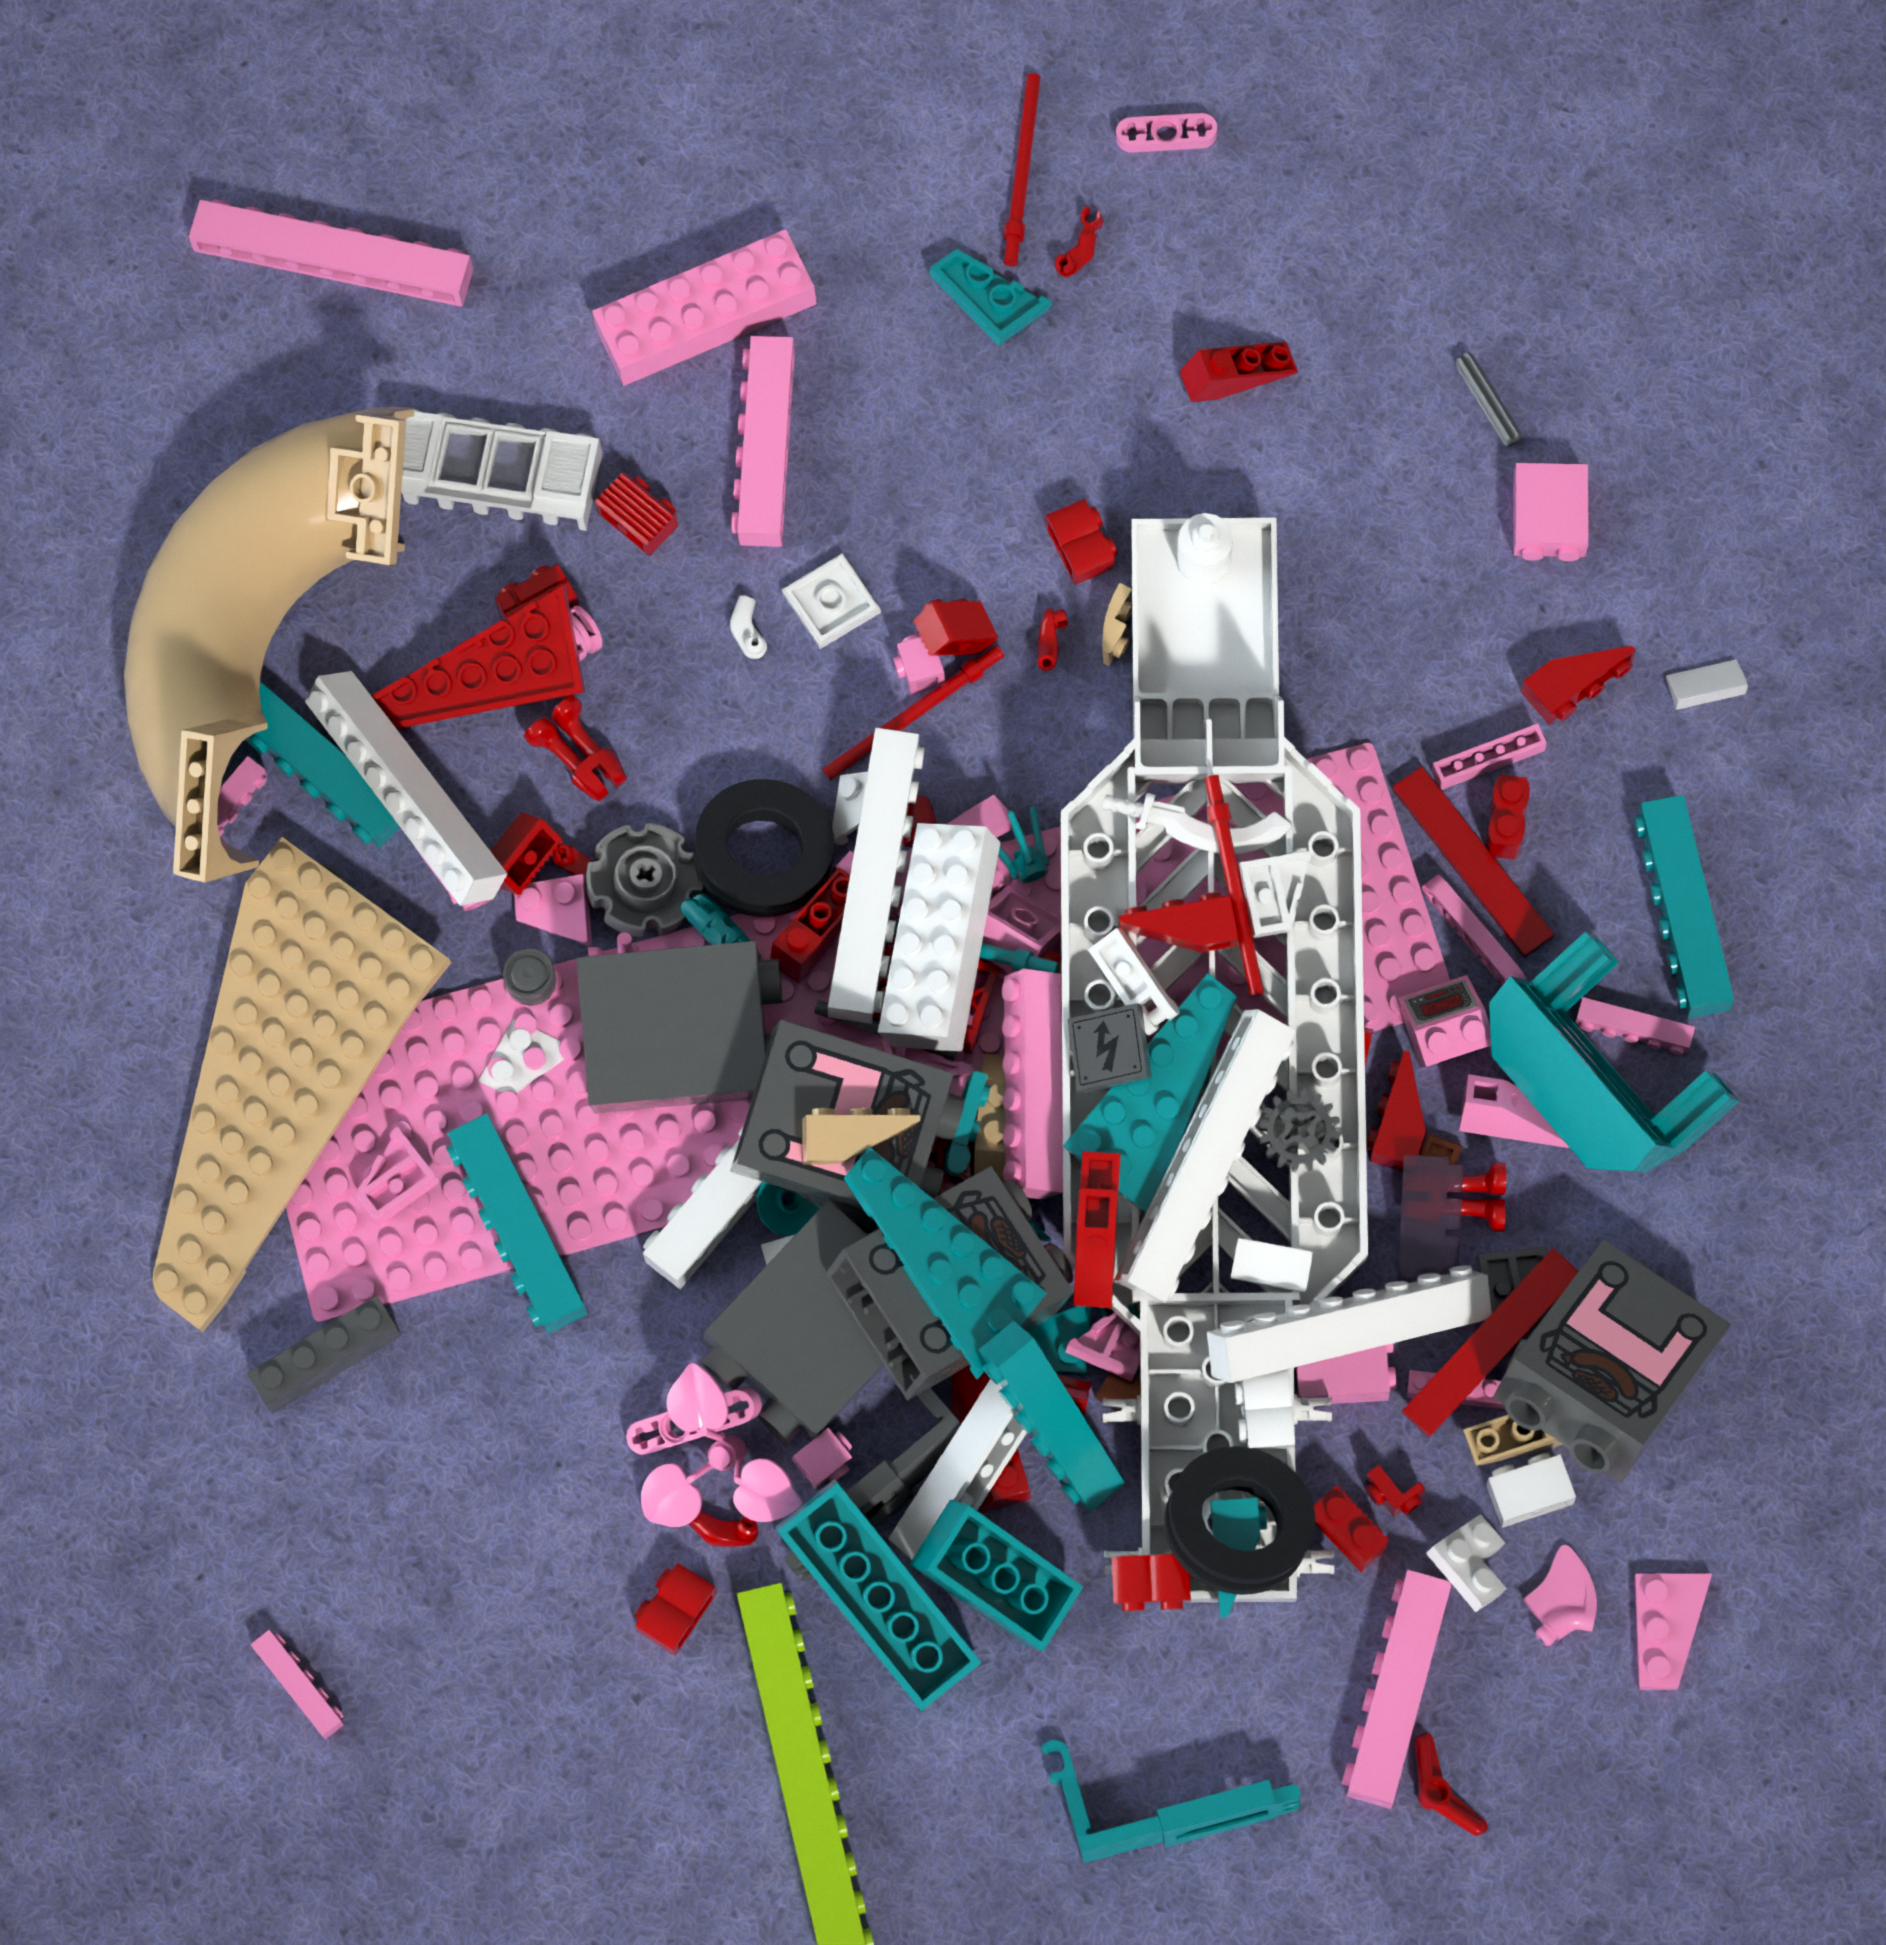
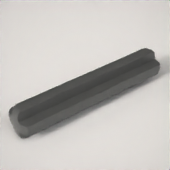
M1470 352L1461 355L1456 359L1455 366L1503 444L1511 446L1521 439L1522 433L1474 355Z

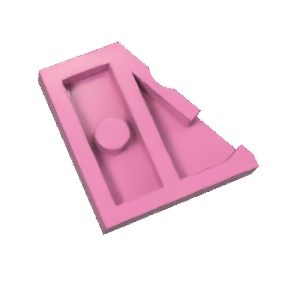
M583 874L528 883L527 889H522L521 895L514 894L516 921L520 924L534 929H541L549 934L561 938L565 937L586 946L592 945L589 899L586 891V876Z
M398 1126L390 1133L391 1141L382 1156L378 1154L371 1166L370 1175L363 1180L356 1192L359 1201L379 1226L440 1183L436 1175Z

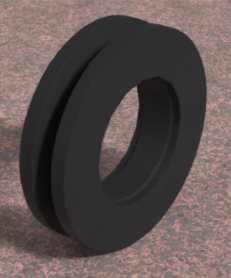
M770 779L743 781L718 793L701 813L694 843L696 871L707 891L720 903L732 910L759 917L788 914L805 906L827 882L834 853V832L831 822L821 805L800 788L782 781ZM754 821L774 822L787 828L797 838L801 848V855L796 864L784 872L773 875L754 874L741 868L731 858L727 849V841L732 832L743 824Z
M1222 1447L1198 1456L1180 1473L1166 1504L1164 1529L1168 1545L1174 1557L1192 1577L1218 1591L1248 1595L1265 1592L1279 1586L1297 1570L1313 1538L1315 1511L1311 1496L1303 1481L1280 1459L1254 1448ZM1226 1490L1248 1492L1258 1497L1273 1513L1277 1525L1274 1541L1262 1549L1252 1551L1232 1549L1217 1541L1206 1528L1202 1516L1205 1500L1216 1492Z

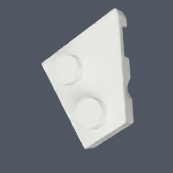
M513 1018L490 1059L491 1061L493 1058L502 1057L507 1061L500 1060L492 1066L491 1073L493 1078L489 1075L487 1064L478 1081L501 1093L511 1091L516 1094L565 1060L559 1052L561 1041L537 1029L532 1035L524 1029L515 1030L514 1022L516 1019ZM533 1047L540 1048L546 1056L544 1066L538 1070L527 1068L523 1060L524 1053Z

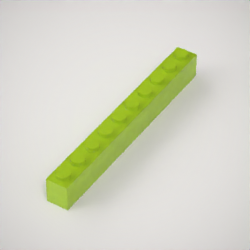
M782 1583L737 1593L817 1944L874 1945L871 1929L862 1928L859 1915L867 1913L862 1890L854 1891L850 1877L858 1875L853 1852L845 1853L842 1838L849 1837L844 1814L836 1816L833 1801L840 1800L835 1777L827 1778L824 1764L831 1762L826 1739L819 1741L815 1727L823 1725L818 1702L810 1704L807 1689L814 1688L809 1665L801 1667L798 1652L805 1651L801 1629L793 1630L790 1620L791 1615L797 1614L792 1592L784 1593Z

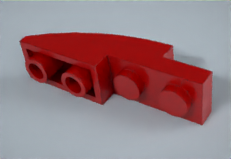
M1082 1152L1076 1237L1074 1306L1112 1308L1121 1154Z

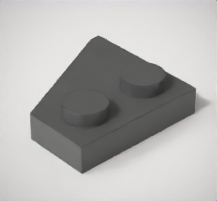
M1548 1246L1482 1253L1475 1257L1477 1272L1488 1275L1492 1313L1549 1253Z

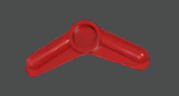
M1428 1733L1417 1736L1415 1739V1753L1419 1784L1417 1799L1419 1804L1427 1810H1435L1474 1836L1485 1833L1488 1829L1487 1822L1453 1795L1450 1785L1443 1779L1433 1737Z

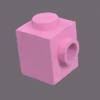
M919 634L910 635L903 639L901 643H898V657L893 658L897 676L899 679L905 677L910 694L938 687L945 682L944 670L939 656L928 655V649H925L926 643L922 642L923 637H920Z
M827 1428L793 1456L792 1461L812 1486L817 1489L828 1479L830 1481L834 1479L838 1481L850 1471L847 1464L851 1462L852 1456L849 1454V1451L853 1448L840 1431L833 1434Z

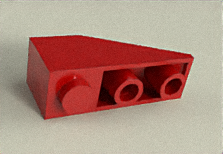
M1287 342L1201 349L1193 355L1179 372L1191 402L1221 399L1297 374L1298 370Z
M1633 646L1552 659L1523 681L1521 693L1548 724L1557 718L1560 721H1564L1577 709L1576 704L1586 697L1588 700H1592L1599 695L1605 688L1604 683L1614 676L1616 679H1620L1627 674L1633 667L1632 662L1636 649Z
M840 867L772 943L770 959H779L780 971L798 984L822 958L841 930L850 874Z
M1220 892L1199 896V901L1184 904L1183 899L1166 901L1162 903V908L1148 911L1146 906L1132 907L1125 910V915L1119 916L1118 920L1119 928H1122L1124 931L1198 953L1237 947L1239 941L1230 895L1221 897Z
M1404 1050L1401 1061L1393 1060L1387 1080L1393 1082V1087L1390 1095L1384 1093L1382 1095L1377 1115L1383 1116L1379 1129L1372 1127L1366 1149L1372 1150L1370 1162L1405 1173H1411L1415 1170L1426 1130L1410 1052Z

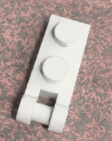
M1122 928L1114 929L1088 949L1124 1004L1138 1003L1142 1006L1147 1035L1150 1036L1157 1031L1159 1024L1166 1018L1171 1020L1180 1013L1176 1003L1166 994ZM1152 998L1157 1007L1148 1012L1143 1004Z

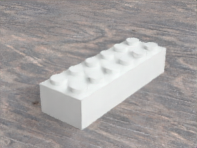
M917 823L878 1033L893 1047L962 1052L1001 843L986 826Z

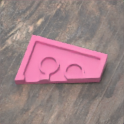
M1635 1574L1638 1690H1677L1712 1574Z

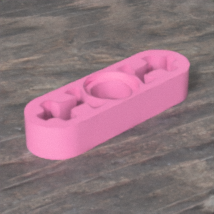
M1205 113L1129 117L1123 119L1116 128V142L1126 152L1207 148L1217 138V123L1212 116ZM1182 125H1186L1187 138H1182ZM1198 125H1204L1205 130H1207L1205 136H1199L1197 131ZM1164 126H1169L1177 134L1171 140H1162L1158 137L1157 131ZM1147 127H1151V140L1147 141ZM1129 129H1135L1137 134L1136 140H1129L1127 136Z

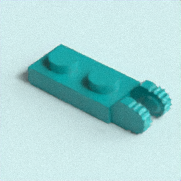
M974 1071L967 1077L962 1097L965 1098L961 1119L953 1140L948 1141L943 1158L945 1161L942 1162L946 1175L959 1176L968 1167L967 1163L970 1162L971 1154L966 1146L968 1141L974 1143L979 1130L980 1121L975 1120L978 1107L985 1106L991 1086L985 1084L988 1074Z

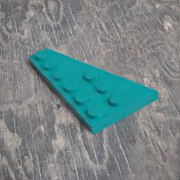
M1209 973L1206 974L1180 1005V1013L1173 1019L1168 1020L1147 1045L1152 1078L1112 1087L1063 1145L1068 1152L1081 1162L1083 1151L1121 1154L1119 1193L1145 1215L1185 1134L1200 1091L1237 1000L1235 994Z

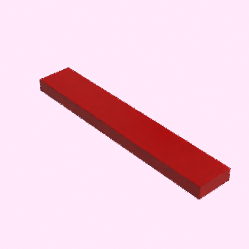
M1422 766L1392 787L1394 794L1523 958H1526L1553 939V932Z
M1552 1248L1409 1402L1401 1413L1430 1438L1556 1302L1579 1271Z

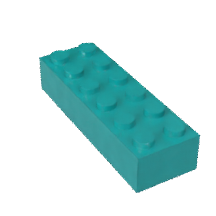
M835 1479L775 1526L779 1535L921 1712L981 1664L975 1653Z

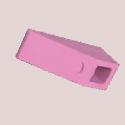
M1468 1074L1461 1105L1459 1131L1569 1148L1517 1086L1502 1079Z

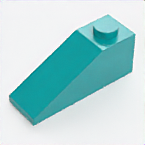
M1258 1497L1211 1501L1212 1531L1216 1540L1232 1549L1243 1551L1255 1550L1261 1536L1260 1530L1267 1529L1266 1507H1258ZM1217 1590L1219 1620L1227 1619L1237 1594Z

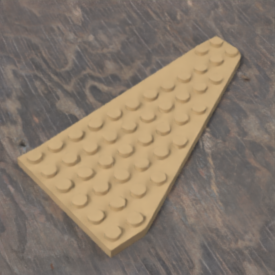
M281 837L259 867L245 882L153 1271V1286L159 1299L202 1333L235 1291L246 1274L245 1269L412 1012L452 963L444 954L283 837Z

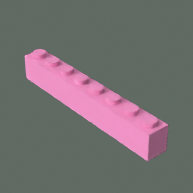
M212 200L211 202L199 201L189 234L191 245L196 252L463 307L474 270L470 255L459 249H437L421 241L413 243L403 242L387 234H381L380 236L369 235L353 227L346 229L335 228L323 221L314 220L312 223L306 222L285 213H281L278 216L264 213L256 207L248 206L245 209L234 207L222 200Z

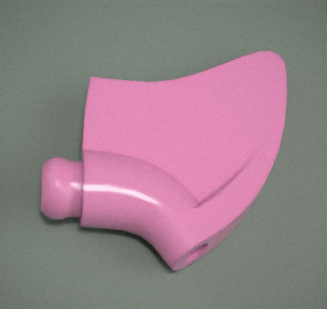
M1564 1544L1558 1549L1545 1580L1523 1600L1543 1625L1536 1630V1637L1538 1640L1541 1638L1545 1646L1552 1645L1555 1640H1561L1574 1630L1592 1632L1597 1611V1597L1591 1576L1578 1555L1571 1547Z

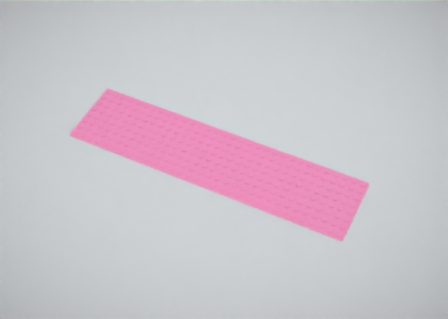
M1363 743L1306 760L1314 764L1347 799L1353 801L1360 808L1364 1027L1373 1029L1374 1032L1404 1023L1396 998L1450 981L1375 747L1371 743ZM1265 783L1232 784L1266 817L1272 812H1277L1284 817L1283 800ZM1176 795L1155 801L1168 804ZM1207 805L1193 818L1207 823ZM1136 817V823L1140 822V817ZM1228 820V822H1229V827H1230V828H1236V827ZM1061 826L1041 831L1045 854L1050 863L1046 866L1048 873L1036 881L1023 884L1019 877L1012 879L1008 868L999 857L996 870L1004 875V888L1010 885L1061 916ZM1034 835L1024 836L1028 846H1033L1036 851ZM1016 838L1000 843V846L1012 861L1015 860L1013 854L1020 849ZM1172 838L1136 874V907L1196 848ZM1260 850L1235 854L1236 860L1239 863L1267 858ZM1208 877L1184 900V904L1199 901V896L1208 893ZM1214 879V892H1220L1221 897L1228 896V891ZM804 906L791 913L773 917H759L741 913L730 916V918L747 935L750 941L756 942L758 951L762 956L760 960H769L773 941ZM694 926L632 943V947H640V952L711 945ZM841 930L822 958L799 984L780 971L783 1003L763 1005L766 1034L772 1033L773 1028L781 1019L848 1041L877 1035L814 1013L818 999L829 1003ZM1274 935L1253 938L1255 951L1286 979V947ZM1062 937L1052 950L1062 956ZM1147 937L1137 947V951L1150 969L1173 945ZM887 943L889 948L894 947V945ZM618 947L603 951V953L618 952ZM1206 952L1166 992L1178 1008L1206 974L1209 973V952ZM1215 952V979L1237 996L1235 1004L1243 1012L1244 1010H1261L1287 1025V1020L1261 995L1249 996L1246 980ZM577 958L553 965L557 979L555 991L542 1004L528 1006L513 1000L507 991L504 979L421 1001L406 1021L286 1206L314 1320L320 1323L340 1318L376 1295L383 1305L514 1269L510 1260L503 1263L494 1245L500 1239L494 1228L487 1231L478 1213V1210L484 1208L479 1197L471 1199L462 1181L463 1178L468 1176L463 1165L455 1167L446 1149L447 1146L452 1144L447 1134L448 1132L486 1113L488 1114L560 1257L664 1228L669 1223L667 1218L672 1209L679 1202L685 1204L693 1194L691 1189L699 1177L703 1174L708 1176L717 1166L715 1160L721 1151L727 1146L732 1148L740 1139L739 1132L745 1123L752 1099L594 1113L589 1107ZM979 958L981 962L999 967L989 960ZM889 961L887 977L889 976L891 961ZM999 967L1000 971L981 1022L972 1055L957 1051L954 1061L958 1060L972 1064L974 1071L981 1073L985 1054L1005 1055V1039L1002 1032L1004 1020L1002 986L1004 976L1008 974L1001 967ZM977 971L973 992L986 985L989 974ZM886 986L881 988V990L884 991V995L886 991ZM981 996L975 998L977 1005H979ZM1154 1004V1005L1148 1010V1012H1151L1152 1010H1154V1009L1157 1007L1156 1004ZM972 1005L970 1006L968 1025H972L976 1013ZM513 1018L516 1019L514 1022L515 1030L524 1029L532 1035L537 1029L561 1041L559 1052L565 1059L516 1094L511 1091L501 1093L478 1081L487 1064L489 1075L493 1078L491 1073L492 1066L497 1061H507L502 1057L493 1058L491 1061L490 1059ZM1167 1018L1159 1024L1157 1031L1150 1036L1146 1034L1147 1045L1168 1021ZM1223 1033L1216 1050V1058L1219 1061L1230 1041V1038L1225 1033ZM891 1046L893 1055H896L895 1047ZM533 1047L524 1053L523 1060L527 1068L538 1070L544 1066L546 1056L540 1048ZM907 1048V1050L926 1055L929 1053L921 1049ZM398 1126L436 1175L440 1183L379 1226L359 1201L356 1192L363 1180L370 1175L371 1166L378 1154L382 1156L391 1141L390 1133ZM935 1136L930 1154L934 1153L935 1146L941 1138Z

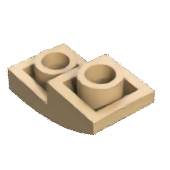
M1119 583L1112 596L1103 627V664L1107 666L1111 665L1115 657L1118 659L1122 658L1130 642L1127 639V625L1124 623L1128 621L1132 614V589L1122 583Z

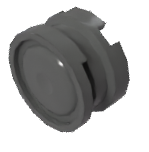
M532 948L518 950L509 956L504 964L502 974L507 991L512 999L528 1006L542 1004L549 999L555 991L557 979L553 964L548 956L540 950Z

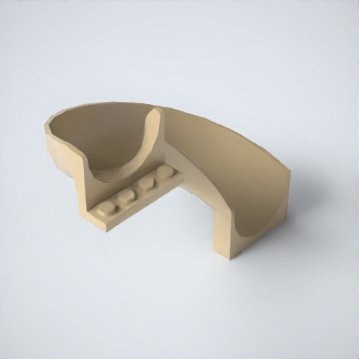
M394 406L371 408L301 424L252 448L212 480L174 523L148 568L130 621L124 669L127 724L141 774L162 813L176 827L173 874L206 883L259 867V860L228 845L220 837L217 816L218 798L223 775L231 756L241 742L252 734L267 729L268 722L262 713L260 703L261 670L271 638L292 605L318 580L338 567L354 560L393 565L397 563V552L405 551V543H398L406 430L405 419L414 416V408Z

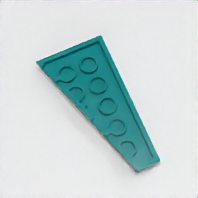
M869 1147L846 1174L844 1180L868 1217H873L885 1235L883 1239L890 1250L894 1249L904 1264L902 1268L933 1315L940 1318L952 1336L950 1338L957 1351L961 1350L971 1365L969 1369L977 1380L984 1372L982 1367L987 1364L979 1349L1013 1320L1021 1326L1046 1296L1047 1292Z

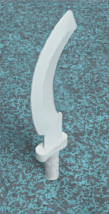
M1146 793L1144 804L1110 795L1105 796L1102 809L1140 817V822L1135 824L1137 829L1144 830L1146 823L1164 826L1167 834L1182 843L1201 850L1220 853L1214 825L1187 815L1184 807L1154 801L1156 795ZM1272 812L1266 818L1254 824L1230 828L1235 854L1256 851L1272 844L1288 832L1292 827L1291 822L1277 812Z

